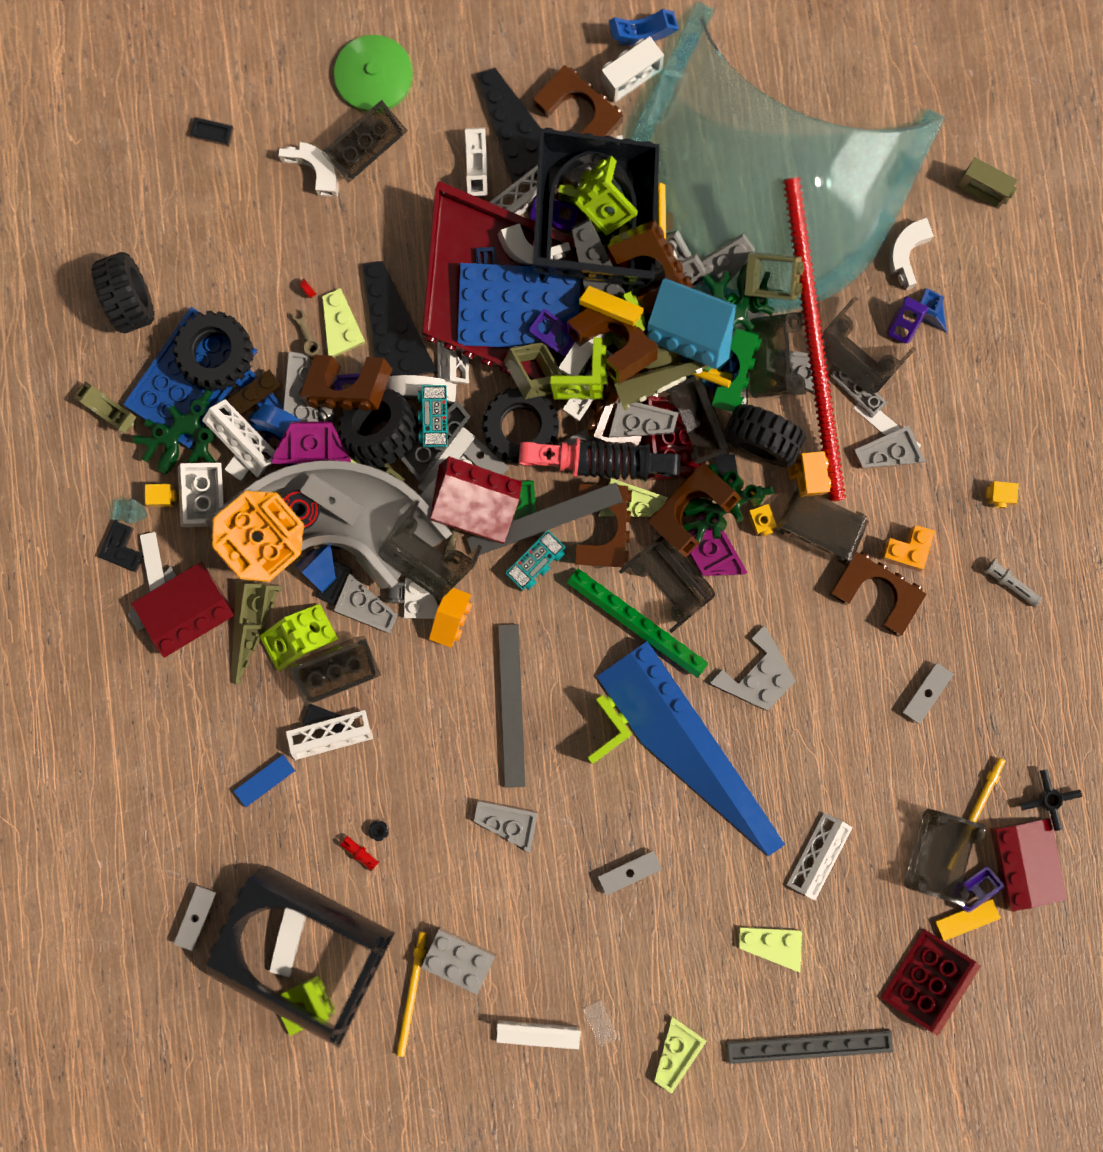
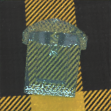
M115 500L112 520L136 523L147 516L144 507L136 500Z

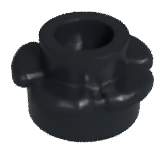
M375 821L370 825L369 836L374 838L375 841H382L383 838L388 836L389 830L385 822Z

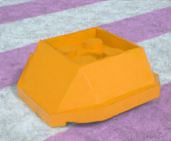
M245 491L213 518L212 548L239 579L269 582L301 555L304 524L277 493ZM256 531L261 534L262 539L260 542L252 540L251 535L253 532Z

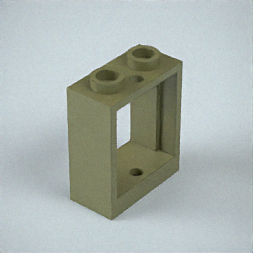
M974 157L957 187L999 209L1002 204L1006 205L1017 189L1014 187L1017 179Z
M760 252L748 253L745 295L784 300L797 299L802 291V284L799 283L800 275H802L804 270V263L801 262L802 257ZM761 259L793 263L790 292L759 289Z
M545 342L531 343L520 347L514 346L510 348L504 359V363L524 399L553 394L551 376H563L558 370L559 367ZM536 359L545 377L530 380L521 362Z

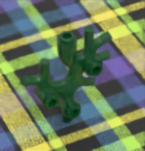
M747 262L742 266L737 280L740 300L734 304L736 309L732 337L736 334L737 329L735 325L741 323L748 331L755 327L747 316L748 311L751 313L762 311L772 316L775 310L768 306V299L766 297L745 295ZM723 271L719 282H715L709 274H706L702 280L710 288L711 296L728 302L724 292L731 273ZM765 272L759 289L782 291L769 287L773 274Z
M205 389L202 396H198L190 404V411L186 414H180L174 405L167 409L174 420L173 425L170 427L165 423L156 424L147 419L144 426L152 430V435L150 437L134 435L133 443L146 446L141 459L148 463L157 446L164 444L165 450L157 462V469L165 474L171 472L179 457V437L183 434H189L195 440V447L186 463H195L199 457H203L207 463H215L216 461L208 451V444L214 441L216 434L209 427H202L199 423L200 417L208 411V405L210 404L208 400L213 392ZM197 404L201 406L200 412L195 409ZM159 428L163 431L162 435L158 434ZM204 432L208 434V439L203 438Z
M715 464L709 466L716 475L741 497V500L728 512L734 516L736 522H741L744 519L739 510L742 504L749 502L751 505L757 506L762 504L765 496L774 494L772 486L763 488L762 486L757 487L751 484L746 486L744 490H741L744 486V481L736 471H728L723 476L719 473ZM704 498L692 500L683 511V515L687 516L701 513L706 514L702 520L683 524L686 531L696 530L694 538L699 542V545L707 529H712L713 539L721 538L720 532L724 531L727 526V521L723 517L727 512L717 503Z

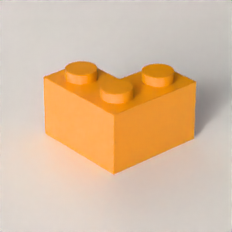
M825 452L802 453L798 455L795 463L788 467L789 480H798L800 497L817 496L830 492L831 480L828 477V459L825 457Z
M915 525L911 527L906 543L892 538L888 539L880 560L918 572L924 570L935 531Z
M450 586L448 587L437 609L429 640L452 648L455 641L459 642L463 631L459 628L464 626L467 617L465 614L469 615L472 603L469 602L471 594Z

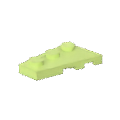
M341 288L324 295L323 306L328 355L335 357L366 343Z
M611 478L610 484L617 483L618 486H628V490H632V502L627 504V510L631 511V516L652 517L668 499V497ZM606 508L600 511L599 516H615L612 510Z
M739 927V949L800 973L801 930Z
M674 1017L671 1019L655 1082L671 1094L707 1042Z

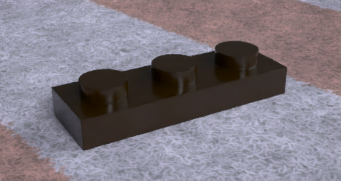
M269 369L227 401L243 416L280 389L282 385Z

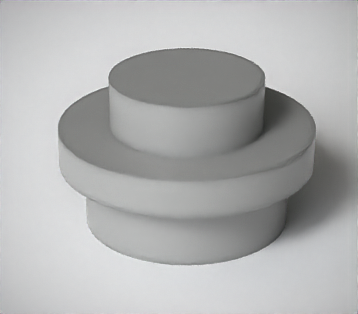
M320 407L318 415L321 421H331L333 424V421L336 419L334 411L326 407Z

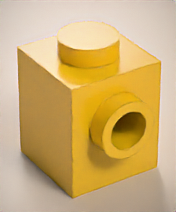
M992 482L986 489V498H989L988 504H994L995 508H1007V506L1017 504L1019 483Z
M145 484V505L148 507H174V502L177 500V492L172 485Z
M769 504L748 512L755 535L761 534L764 537L773 533V529L777 525Z

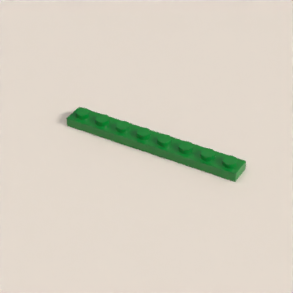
M579 568L567 581L568 585L645 641H648V643L696 678L700 677L708 665V662L701 656L694 653L686 645L672 637L668 632L654 624L653 621L643 616L635 608L628 605L620 597L614 595Z

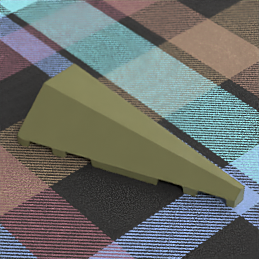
M692 360L635 374L621 384L614 380V385L623 409L627 410L630 408V404L637 401L643 402L647 397L661 393L685 381L686 376L694 373L699 374L703 369L710 366Z
M236 580L231 683H242L241 677L243 672L250 665L249 658L252 651H255L261 639L259 636L264 632L267 625V616L270 609L274 608V600L277 593L281 592L282 586L257 581Z

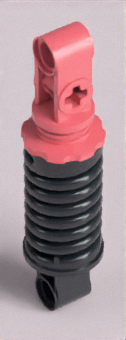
M580 438L576 439L574 445H567L566 442H562L561 446L531 442L520 443L519 464L559 467L560 471L570 469L573 471L574 477L581 475L588 477L591 471V477H596L598 472L599 477L604 478L606 472L608 479H611L614 473L615 479H619L622 474V479L627 480L630 471L631 480L634 481L636 478H639L640 481L646 483L649 474L678 477L680 474L681 455L650 453L649 444H638L636 447L634 444H629L627 447L626 443H622L619 446V443L611 444L606 442L604 444L602 441H599L596 444L595 441L587 443L586 440H580ZM547 451H551V455H554L551 457V460H547V457L544 456L547 454Z

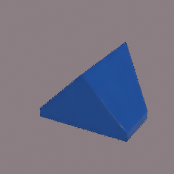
M926 288L919 303L929 308L923 321L947 333L943 306L944 296Z
M325 545L308 552L296 565L322 593L337 579L335 577L331 545Z

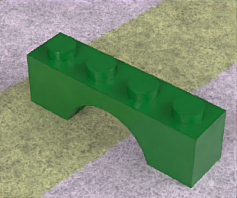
M737 326L730 349L735 352L739 359L740 370L737 376L731 380L729 388L718 385L712 403L713 407L733 412L738 405H742L744 397L740 395L742 389H747L750 379L746 375L748 369L753 370L756 359L752 358L754 350H759L762 339L758 338L759 333Z

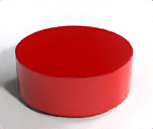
M305 278L299 282L300 287L309 298H313L317 294Z

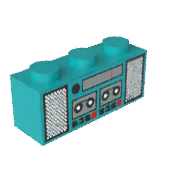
M422 385V390H418V403L422 402V411H418L419 423H423V431H419V443H423V448H447V385Z
M548 530L505 574L522 591L525 589L529 591L537 583L535 579L540 574L544 576L551 569L549 565L554 560L558 562L565 555L563 552L565 546Z

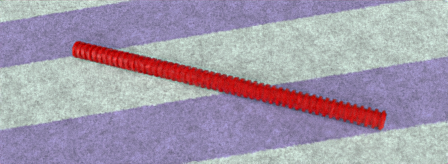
M796 177L785 179L782 181V184H785L783 191H786V194H784V197L787 198L785 204L788 205L786 210L789 211L787 217L790 218L788 223L791 225L789 230L792 232L790 233V236H792L791 243H793L791 247L794 249L792 254L802 257L801 262L804 263V270L802 275H800L799 282L802 284L799 300L802 301L800 307L803 308L801 313L804 315L802 319L804 320L803 326H805L804 332H806L805 338L807 339L805 343L808 345L806 350L809 351L807 357L810 358L808 363L811 364L809 370H812L810 376L813 377L811 382L814 384L812 389H814L815 408H817L815 412L818 414L816 419L819 420L817 426L820 427L818 432L821 433L819 438L822 439L820 445L823 446L821 451L825 452V457L828 459L827 472L831 480L830 492L827 493L830 495L828 500L841 501L846 498L844 494L845 488H843L845 484L842 482L844 477L841 476L843 470H840L842 464H839L841 458L838 457L840 455V452L837 450L839 449V445H837L838 439H836L838 435L835 433V430H837L834 427L836 421L833 420L835 417L832 414L834 408H831L833 402L830 401L832 396L829 394L831 393V389H829L830 383H828L829 377H827L829 372L826 370L828 365L825 364L827 358H824L826 352L823 351L825 345H822L824 339L821 338L823 333L820 331L822 326L819 324L821 323V320H819L820 314L818 313L819 307H817L819 303L816 301L818 296L815 294V291L817 289L814 288L816 282H813L815 275H812V272H814V269L811 268L813 262L810 261L812 256L809 255L811 250L808 248L810 243L807 241L809 240V237H807L808 230H806L807 224H805L807 219L804 217L806 212L803 211L805 205L802 204V201H804V198H801L803 191H800L802 185H799L801 178Z

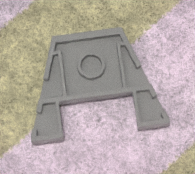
M763 626L751 640L766 655L739 683L732 679L724 670H721L710 684L768 711L792 686L795 679L767 628Z

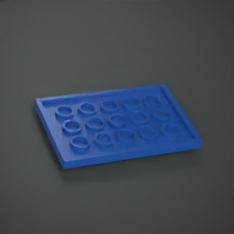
M460 263L457 342L467 346L520 347L531 343H542V340L529 331L530 327L543 309L549 311L565 324H567L568 320L578 315L581 279L549 275L547 282L541 283L539 276L533 273V266ZM543 319L538 326V330L543 334H547L552 328V323ZM559 331L554 338V342L563 346L569 337L563 331Z
M190 307L123 404L145 420L150 419L156 424L165 423L169 427L172 426L174 420L167 409L174 405L180 414L188 413L190 411V404L198 396H202L206 389L198 388L179 371V367L175 364V355L172 347L176 346L173 342L174 337L180 334L177 331L179 327H185L187 325L185 320L189 317L193 320L196 318L195 314L199 313L193 307ZM219 334L210 335L203 339L196 350L197 362L204 368H215L222 365L231 353L229 339ZM253 347L252 353L255 356L258 350ZM229 385L226 386V390L220 391L215 389V391H212L213 394L208 400L210 402L208 410L225 400L233 387ZM197 404L195 409L200 412L201 406ZM204 414V415H202V416L200 417L199 423H200V425H201L202 427H206V426H207V425L202 421L203 418H204V416H205L206 414ZM183 434L179 437L178 441L189 449L195 444L194 438L189 434Z

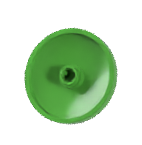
M366 35L351 41L340 52L335 63L334 78L341 97L350 106L366 113H381L396 107L405 99L412 85L413 70L407 52L399 43L381 35Z

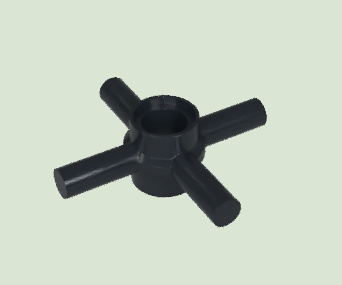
M1048 769L1040 770L1044 791L1040 794L1039 799L1021 802L1020 808L1023 811L1042 806L1050 812L1054 831L1062 830L1058 809L1063 801L1081 798L1082 792L1078 789L1060 794L1057 790L1052 789ZM1052 794L1055 798V802L1053 805L1050 806L1047 802V798L1049 795Z

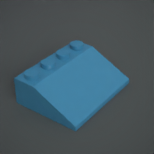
M664 278L648 323L647 337L650 340H654L657 346L717 369L729 359L736 305Z

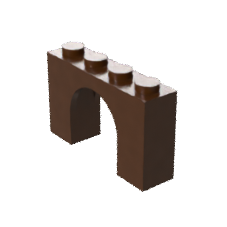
M566 65L533 98V106L547 118L568 99L580 98L587 101L592 106L595 115L590 124L580 134L591 133L594 136H611L623 123V112L616 105L612 106L605 95L602 93L598 94L590 82L587 80L583 81L578 77L579 74L571 67L568 68Z
M655 220L611 238L608 248L617 264L644 255L658 260L665 270V276L662 279L639 289L637 300L645 314L653 311L664 278L692 288L690 278L685 276L681 262L674 256L672 245L667 243L662 227L658 226Z
M590 308L567 321V334L579 346L603 333H615L625 338L628 342L626 346L606 359V372L618 384H621L657 360V344L654 340H650L640 327H633Z
M314 356L300 393L307 406L311 408L326 407L329 409L344 408L346 410H378L392 372V368L385 358L366 357L357 381L344 390H334V384L341 366L333 356Z
M642 369L636 374L647 372V370ZM609 376L607 384L603 385V399L598 400L595 405V414L588 423L586 435L605 443H619V446L622 443H626L627 447L629 444H634L636 447L640 443L642 436L609 438L615 416L614 404L618 397L614 379ZM659 393L652 395V397H658Z
M704 463L693 471V474L679 486V489L665 501V504L648 521L685 558L699 544L685 530L682 524V514L685 507L696 498L707 497L714 500L728 513L741 500V497Z
M579 484V496L607 485ZM618 486L623 502L609 507L618 521L615 537L602 545L576 544L575 565L624 567V563H628L629 551H625V543L630 541V531H626V523L631 522V511L627 510V504L632 502V490H628V486Z
M864 552L854 553L829 595L848 605L865 580L879 579L884 581L893 592L894 603L881 627L898 637L902 636L927 594L923 592L921 586L915 583L911 585L906 582V578L899 573L893 574L888 571V567L883 563L878 562L876 564L871 561V557Z

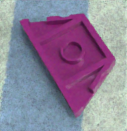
M331 421L290 422L271 458L272 464L315 461L351 462Z
M702 513L698 520L704 519L706 514ZM707 529L701 544H698L690 553L702 576L745 575L748 573L724 531L720 532L721 538L713 539L712 529ZM690 530L689 533L695 537L696 530Z

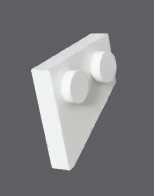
M405 578L404 618L435 619L439 606L426 578Z

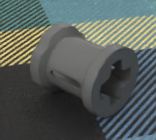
M398 582L392 588H388L386 603H404L402 591L405 583Z

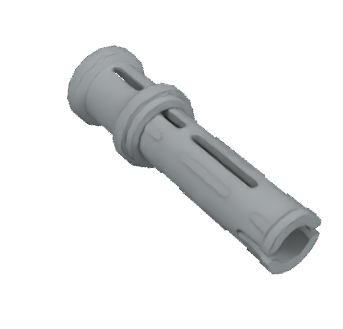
M993 559L984 570V573L990 574L998 580V584H1005L1033 607H1036L1042 597L1015 578L1010 569H1005L997 563V559Z

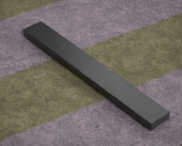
M613 483L512 521L504 544L477 535L467 538L473 557H478L620 504L623 500L617 483Z
M519 624L498 625L505 788L526 787Z
M891 1030L726 1042L728 1064L894 1052Z

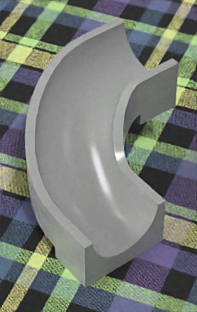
M344 461L307 462L273 472L247 486L205 520L213 530V518L245 491L273 492L283 498L288 492L301 490L310 475L314 474L364 508L354 524L351 525L319 504L320 514L317 521L312 527L303 530L301 551L315 545H332L343 548L355 556L354 559L380 589L392 588L396 585L400 575L413 562L452 534L444 524L429 520L431 508L413 489L401 480L373 467ZM255 531L251 535L252 540L255 542H260L262 539L259 532Z

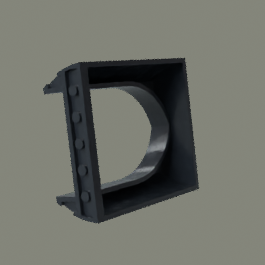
M540 128L532 268L534 275L539 276L541 283H546L549 275L626 284L625 293H632L634 288L639 286L644 288L654 281L656 259L650 256L643 255L627 260L626 268L550 258L555 188L565 174L575 167L592 162L597 164L601 159L606 160L611 155L617 161L613 178L619 184L625 198L638 210L637 216L628 221V231L653 220L657 223L659 144H654L650 141L639 142L629 138L617 139L612 136H594L591 133L580 134L570 130L557 131L552 128Z
M272 867L260 868L247 880L245 886L240 889L238 900L229 911V919L222 926L219 932L220 937L210 950L211 955L206 963L208 975L335 1047L340 1048L395 933ZM272 908H288L307 916L370 950L369 956L335 1025L271 991L255 978L246 964L241 948V934L251 917Z

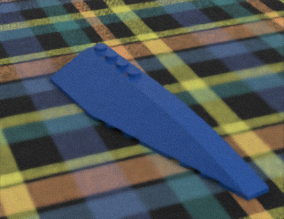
M648 641L597 676L619 711L628 721L634 733L647 749L683 779L766 855L770 856L785 845Z

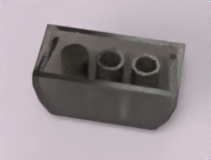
M381 100L323 150L322 154L349 184L404 136L408 130Z
M364 636L354 637L304 657L289 667L304 706L381 676L371 648Z

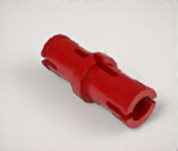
M347 836L344 842L340 844L341 847L353 856L355 861L361 862L370 872L379 863V861L365 851L366 848L364 846H359L350 836Z

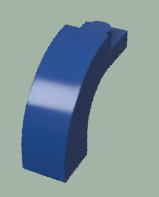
M661 9L653 15L639 20H625L617 17L609 20L611 35L613 39L619 41L621 46H635L639 40H645L648 37H651L653 41H657L679 30L674 12Z
M261 405L257 411L250 415L248 421L255 431H268L281 439L290 422H302L289 412L271 405Z

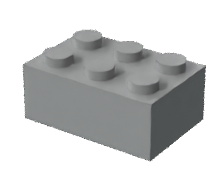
M440 927L421 968L477 995L496 954Z

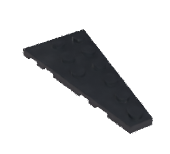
M492 68L477 73V78L511 182L514 184L538 165L541 127L498 70Z
M383 261L363 264L375 357L385 358L392 368L390 376H420L438 373Z

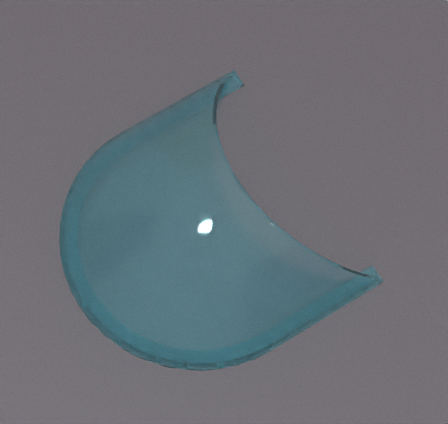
M698 1L638 120L631 138L634 141H650L654 144H659L658 183L665 184L666 205L668 206L666 214L672 212L674 217L673 230L666 231V233L678 230L692 255L697 254L699 259L704 258L743 233L755 247V252L795 256L792 254L794 252V249L791 247L793 246V243H791L792 236H790L792 232L789 230L791 225L788 223L790 218L787 217L789 211L786 210L788 205L785 204L787 198L784 197L786 191H783L785 184H782V181L796 177L801 178L799 185H802L800 191H803L801 198H804L802 204L805 205L803 211L806 212L804 217L807 219L805 224H807V237H809L807 241L810 243L808 248L811 250L809 255L812 256L810 261L813 262L811 268L814 269L812 275H815L813 282H816V285H814V288L817 289L815 294L818 296L816 301L820 302L828 299L851 284L868 268L879 253L945 116L927 109L919 125L900 129L871 130L832 124L795 111L757 89L729 64L718 50L707 29L715 9ZM761 259L759 286L765 272H770L773 275L769 287L790 292L793 263ZM741 269L727 284L724 295L733 292L740 297L737 280ZM705 282L702 285L692 287V289L700 292L705 290L711 292ZM801 294L794 300L767 298L768 306L775 309L773 314L802 308L800 307L802 301L799 300Z

